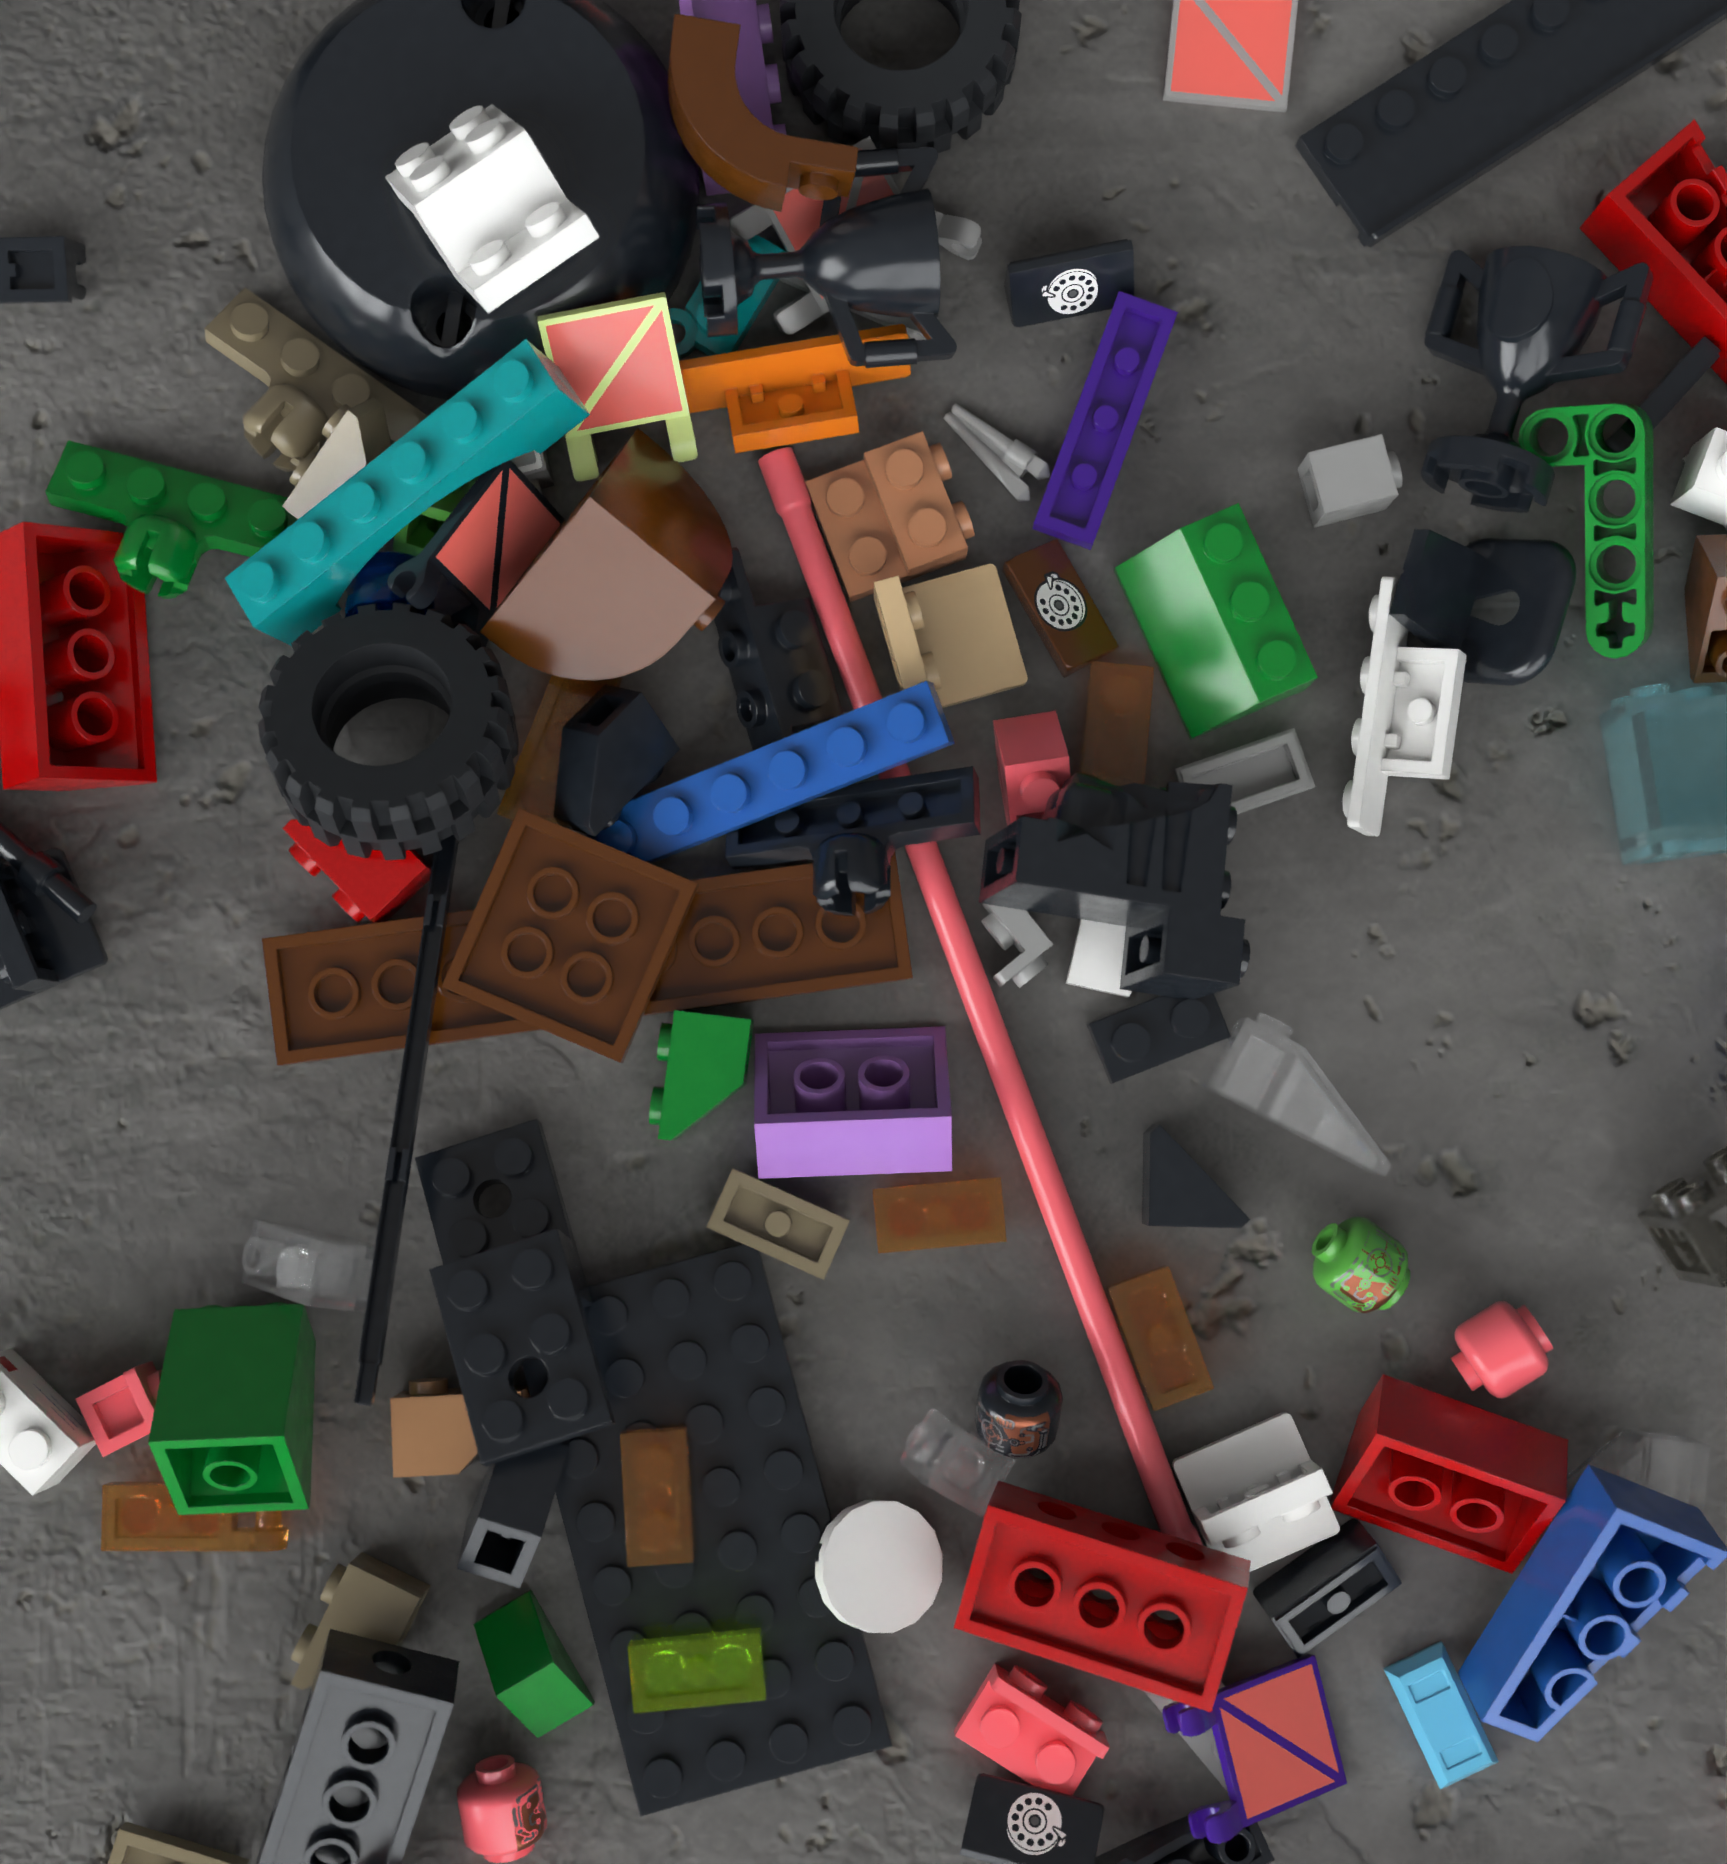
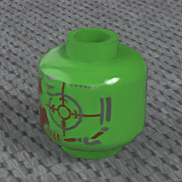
M1351 1217L1339 1225L1331 1223L1321 1230L1312 1245V1254L1315 1256L1313 1278L1317 1285L1352 1311L1369 1313L1377 1309H1388L1401 1298L1408 1287L1411 1271L1408 1268V1253L1401 1242L1367 1218Z

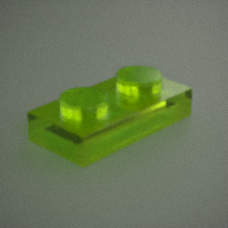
M761 1628L633 1640L627 1646L634 1714L766 1700L767 1691Z

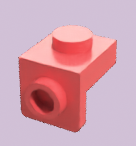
M153 1361L138 1365L124 1372L123 1375L75 1398L102 1457L150 1434L162 1370H156Z

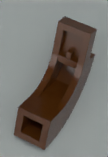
M675 14L668 71L669 103L677 131L685 147L703 171L733 195L754 205L779 212L782 211L787 188L799 189L801 195L814 200H832L837 196L848 197L856 173L859 147L789 136L776 132L761 123L743 102L736 83L735 65L741 24Z

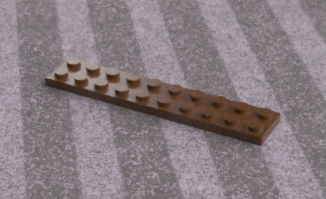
M896 852L891 857V896L881 909L871 914L864 913L865 893L856 892L855 916L836 915L825 911L813 894V863L691 880L696 882L699 887L643 1016L672 1013L674 1010L686 1011L912 980L913 974ZM474 910L448 913L429 1046L542 1030L441 987ZM424 916L262 938L277 1065L286 1066L405 1049Z

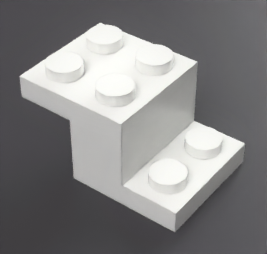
M493 104L485 109L479 105L464 111L450 123L449 128L451 132L431 146L424 142L411 147L396 160L395 166L397 169L385 176L398 198L415 215L456 280L487 313L599 238L587 215L567 199L526 130Z

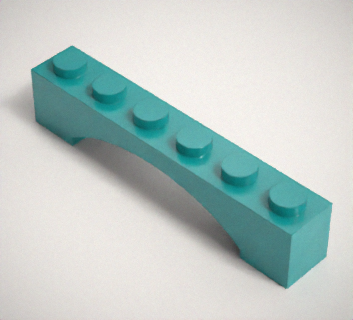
M525 339L227 575L225 580L253 628L291 646V643L306 630L312 633L322 625V620L342 610L338 601L354 577L393 536L413 519L455 489L488 470L534 450L541 454L590 414L560 368Z

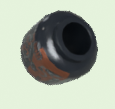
M1026 1360L1008 1361L993 1367L984 1375L978 1391L975 1413L978 1436L987 1447L1000 1455L1011 1458H1030L1045 1452L1055 1441L1063 1403L1059 1382L1049 1371L1034 1362Z

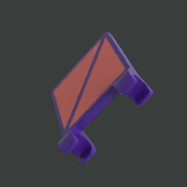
M1307 1654L1218 1689L1212 1712L1177 1701L1164 1706L1162 1709L1168 1733L1176 1734L1181 1731L1183 1736L1195 1737L1205 1733L1210 1728L1213 1731L1230 1800L1201 1806L1189 1812L1188 1820L1191 1833L1196 1839H1202L1207 1836L1211 1843L1220 1844L1226 1842L1249 1825L1347 1784L1315 1655Z

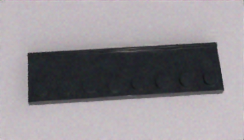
M1512 0L1300 136L1295 147L1336 207L1341 205L1359 231L1358 239L1364 247L1368 245L1371 248L1726 19L1727 0Z

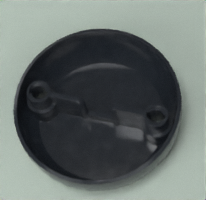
M357 0L328 23L298 59L285 80L273 108L264 144L262 168L263 197L272 242L288 282L306 311L337 346L363 367L391 383L422 395L445 400L452 398L525 339L546 356L537 316L665 292L668 303L680 282L689 260L697 229L696 205L699 204L700 199L698 164L685 147L672 117L668 94V71L650 44L633 25L602 0ZM493 104L526 130L567 199L587 215L599 238L487 313L456 280L415 215L398 198L385 176L397 169L395 166L396 160L411 147L424 142L431 146L451 132L449 125L458 115L475 106L481 105L485 109ZM461 321H469L471 329L464 339L458 342Z

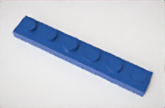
M924 681L632 799L623 807L621 816L612 826L600 831L596 836L586 834V837L652 864L953 745L955 741L934 683Z

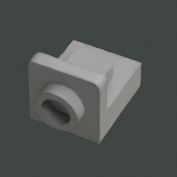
M982 904L989 915L981 922L990 935L1004 950L1014 945L1021 953L992 978L999 987H1002L1012 979L1021 988L1049 965L1041 954L1048 950L1053 943L1026 910Z

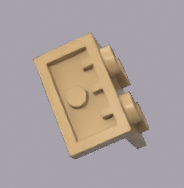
M994 564L982 565L903 588L899 575L874 582L873 598L900 691L924 681L933 682L942 708L1026 684L1028 676L998 571Z

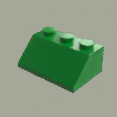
M1239 503L1179 528L1115 567L1114 572L1190 740L1306 690L1318 678Z

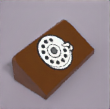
M1058 539L1021 553L1004 562L1002 572L1063 678L1119 648L1118 643Z

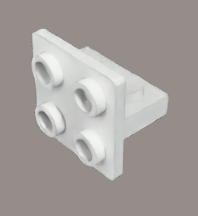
M1287 1412L1279 1413L1180 1456L1172 1462L1174 1472L1206 1546L1250 1560V1572L1334 1536L1340 1531V1526L1327 1498L1333 1492L1324 1471L1310 1459L1295 1422Z

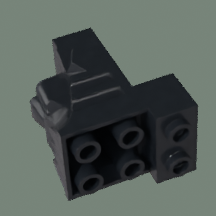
M1077 772L1065 780L1062 788L1049 797L1042 819L1022 816L986 839L979 903L1126 926L1120 981L1121 990L1180 999H1198L1240 985V978L1247 971L1250 960V944L1247 939H1244L1246 919L1220 915L1221 909L1228 902L1231 891V875L1228 870H1225L1227 845L1233 840L1237 827V811L1234 806H1231L1233 785L1169 782L1166 788L1160 787V789L1138 783L1116 786L1090 774Z

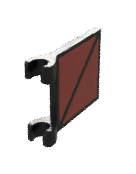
M509 460L479 476L422 552L394 569L388 578V587L396 596L400 598L406 596L407 601L415 608L424 609L435 599L442 574L471 603V605L451 615L453 627L455 628L458 624L467 625L480 636L482 646L486 647L488 638L480 633L481 629L515 584L518 585V581L533 563L535 557L563 521L566 520L519 468Z

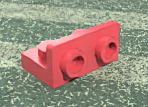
M994 1663L955 1727V1736L1032 1786L1073 1796L1096 1756L1103 1759L1110 1748L1105 1733L1099 1730L1103 1721L1093 1712L1075 1701L1070 1700L1065 1708L1044 1695L1048 1688L1047 1685L1026 1669L1014 1665L1011 1672H1008Z

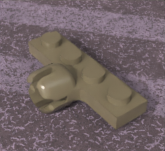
M244 288L204 328L206 342L268 386L269 389L243 415L244 436L250 446L263 459L269 457L278 448L282 454L272 464L280 470L286 472L294 471L304 458L311 453L316 454L327 441V438L322 434L325 424L345 404L352 408L373 397L383 404L391 445L428 417L247 288Z

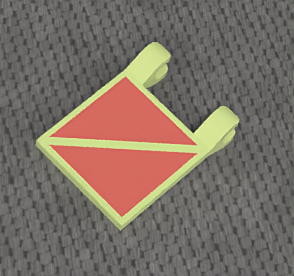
M665 292L537 316L546 356L560 368L590 414L565 434L571 467L576 481L592 480L599 476L598 458L592 434L646 423L666 421L674 461L685 462L697 458L696 440Z

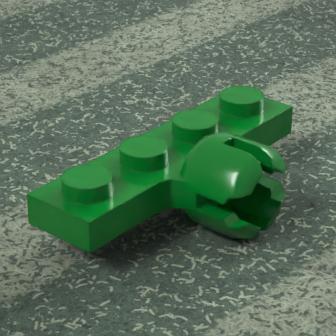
M68 440L45 491L52 506L127 526L113 559L119 576L130 587L147 595L152 590L158 577L163 583L157 596L163 599L176 598L187 591L201 556L208 550L220 549L251 557L298 520L282 507L288 497Z

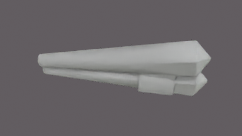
M957 403L954 404L951 408L952 412L946 413L944 420L994 473L1017 501H1030L1031 489L1021 479L1027 471L1038 480L1049 478V465L1037 457L1038 452L1020 440L1015 439L1012 441Z

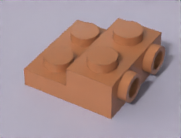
M923 431L865 452L864 460L805 481L812 500L813 509L849 602L874 594V582L899 575L900 582L903 583L965 560L967 557L968 546L965 540L975 536L969 513L962 500L951 504L943 484L944 481L952 479L946 454L940 443L929 446Z

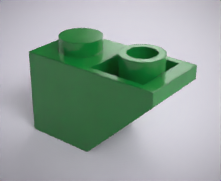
M674 1010L673 1023L662 1022L658 1039L657 1061L667 1062L665 1086L653 1087L649 1110V1124L659 1125L658 1139L676 1140L746 1085L754 1027L753 1020Z

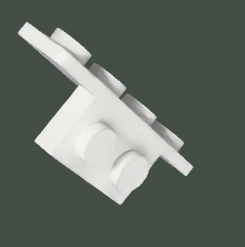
M1383 576L1379 595H1374L1370 603L1369 624L1374 634L1371 655L1363 660L1360 672V685L1365 697L1362 718H1358L1355 721L1351 736L1352 751L1356 756L1353 780L1347 782L1343 793V812L1347 818L1348 827L1365 836L1378 837L1380 835L1388 776L1450 779L1466 663V654L1460 649L1406 647L1408 629L1389 614L1399 582L1397 577Z

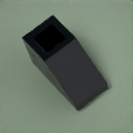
M605 684L563 726L553 815L560 826L592 836H596L600 831L609 828L619 819L623 807L643 787L657 780L663 772L664 765L680 750L642 692Z
M570 1439L489 1465L466 1521L457 1569L520 1588L541 1540L567 1456Z

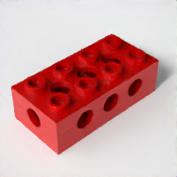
M998 1480L986 1509L954 1628L1212 1712L1247 1594L1251 1561ZM1027 1569H1041L1048 1573L1051 1578H1037ZM1103 1589L1110 1592L1115 1598L1101 1599L1090 1590ZM1168 1610L1175 1613L1179 1618L1167 1620L1159 1617L1154 1612Z

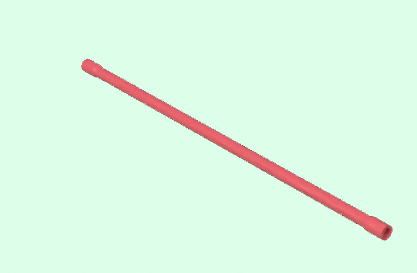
M786 447L767 453L758 460L760 470L775 510L784 522L853 710L858 709L883 697L811 507L812 500L793 448ZM904 763L879 773L878 777L880 780L911 775L908 764ZM936 841L905 845L913 871L1159 1530L1162 1533L1203 1545L1197 1528L1189 1518Z

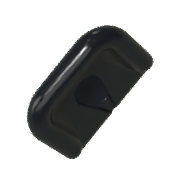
M1414 529L1403 566L1404 572L1400 576L1389 614L1425 645L1431 648L1460 649L1465 653L1466 663L1463 682L1514 686L1523 684L1539 675L1549 664L1555 653L1576 582V564L1568 549L1555 541L1536 539L1484 538L1464 546L1430 529ZM1507 592H1515L1519 596L1520 605L1517 614L1504 625H1494L1471 616L1475 600Z

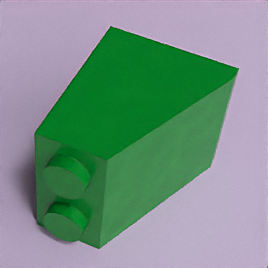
M272 1302L259 1306L223 1307L207 1305L201 1308L174 1309L148 1443L178 1515L309 1509L311 1498L316 1341L304 1304Z

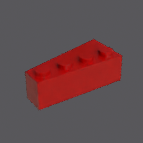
M1694 119L1609 192L1579 229L1619 271L1642 262L1649 266L1653 274V282L1647 301L1691 347L1705 336L1721 350L1718 353L1720 357L1713 363L1711 368L1727 384V172L1723 165L1715 168L1701 145L1706 137Z

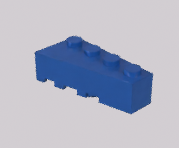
M1588 1464L1567 1497L1566 1502L1555 1516L1457 1672L1481 1722L1539 1742L1598 1684L1593 1675L1608 1660L1617 1656H1621L1624 1659L1641 1642L1637 1632L1662 1607L1671 1612L1690 1594L1685 1585L1705 1565L1714 1570L1727 1558V1547L1701 1510Z

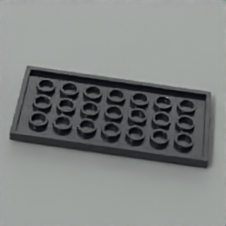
M738 1244L589 1285L588 1289L593 1305L583 1309L616 1424L570 1439L569 1449L556 1488V1496L640 1817L891 1747L892 1739L863 1631L838 1620L824 1604L815 1580V1560L819 1561V1551L822 1546L819 1542L825 1528L832 1521V1516L760 1251L744 1244ZM528 1360L522 1363L530 1397H535L545 1389L548 1383V1370L542 1361Z

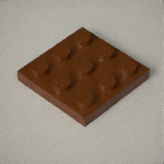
M519 808L441 987L623 1063L699 885L696 882Z

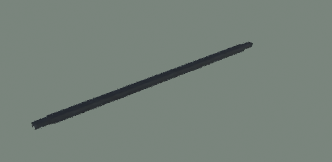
M454 835L441 840L440 843L443 850L434 852L359 1350L358 1363L360 1365L354 1403L363 1406L374 1405L379 1366H382L459 843Z

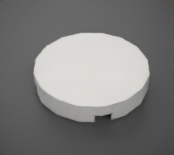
M864 1500L843 1509L825 1528L819 1542L822 1544L819 1551V1561L815 1560V1580L824 1604L839 1621L868 1633H894L916 1623L932 1606L942 1582L943 1553L935 1530L918 1511L897 1501Z

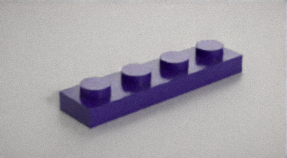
M1121 291L1118 292L1034 520L1033 530L1091 550L1178 314L1177 311Z

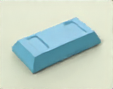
M1442 1641L1383 1668L1440 1790L1499 1762Z

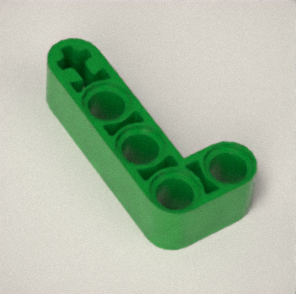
M1627 403L1552 407L1537 410L1528 416L1520 427L1518 441L1521 448L1542 458L1551 467L1584 465L1585 610L1588 642L1594 651L1604 657L1616 659L1628 656L1646 643L1652 634L1654 624L1653 427L1651 419L1645 410L1635 404ZM1616 414H1622L1630 418L1636 432L1630 447L1622 452L1608 447L1603 437L1606 422ZM1550 418L1563 422L1569 436L1567 445L1557 455L1545 452L1538 441L1539 429ZM1614 480L1625 481L1630 484L1635 492V505L1626 516L1614 515L1608 511L1604 504V491ZM1611 546H1624L1635 556V571L1629 579H1615L1605 570L1604 557ZM1636 589V597H1629L1622 601L1623 621L1634 623L1635 631L1625 636L1622 642H1618L1617 633L1606 631L1605 622H1608L1617 615L1618 597L1605 601L1603 592L1618 594Z

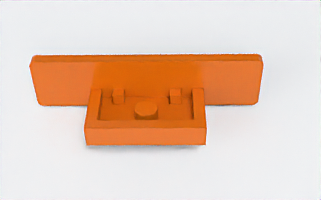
M904 324L858 331L862 343L908 339L907 329ZM838 334L679 361L689 412L696 413L727 407L735 454L859 433L858 416L852 386L905 378L911 374V365L876 368L851 365Z

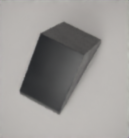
M1152 1124L1143 1133L1142 1224L1165 1227L1242 1228L1250 1220L1161 1125Z

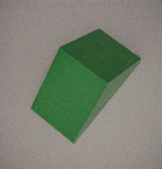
M531 1589L473 1624L496 1697L537 1738L594 1705V1699Z

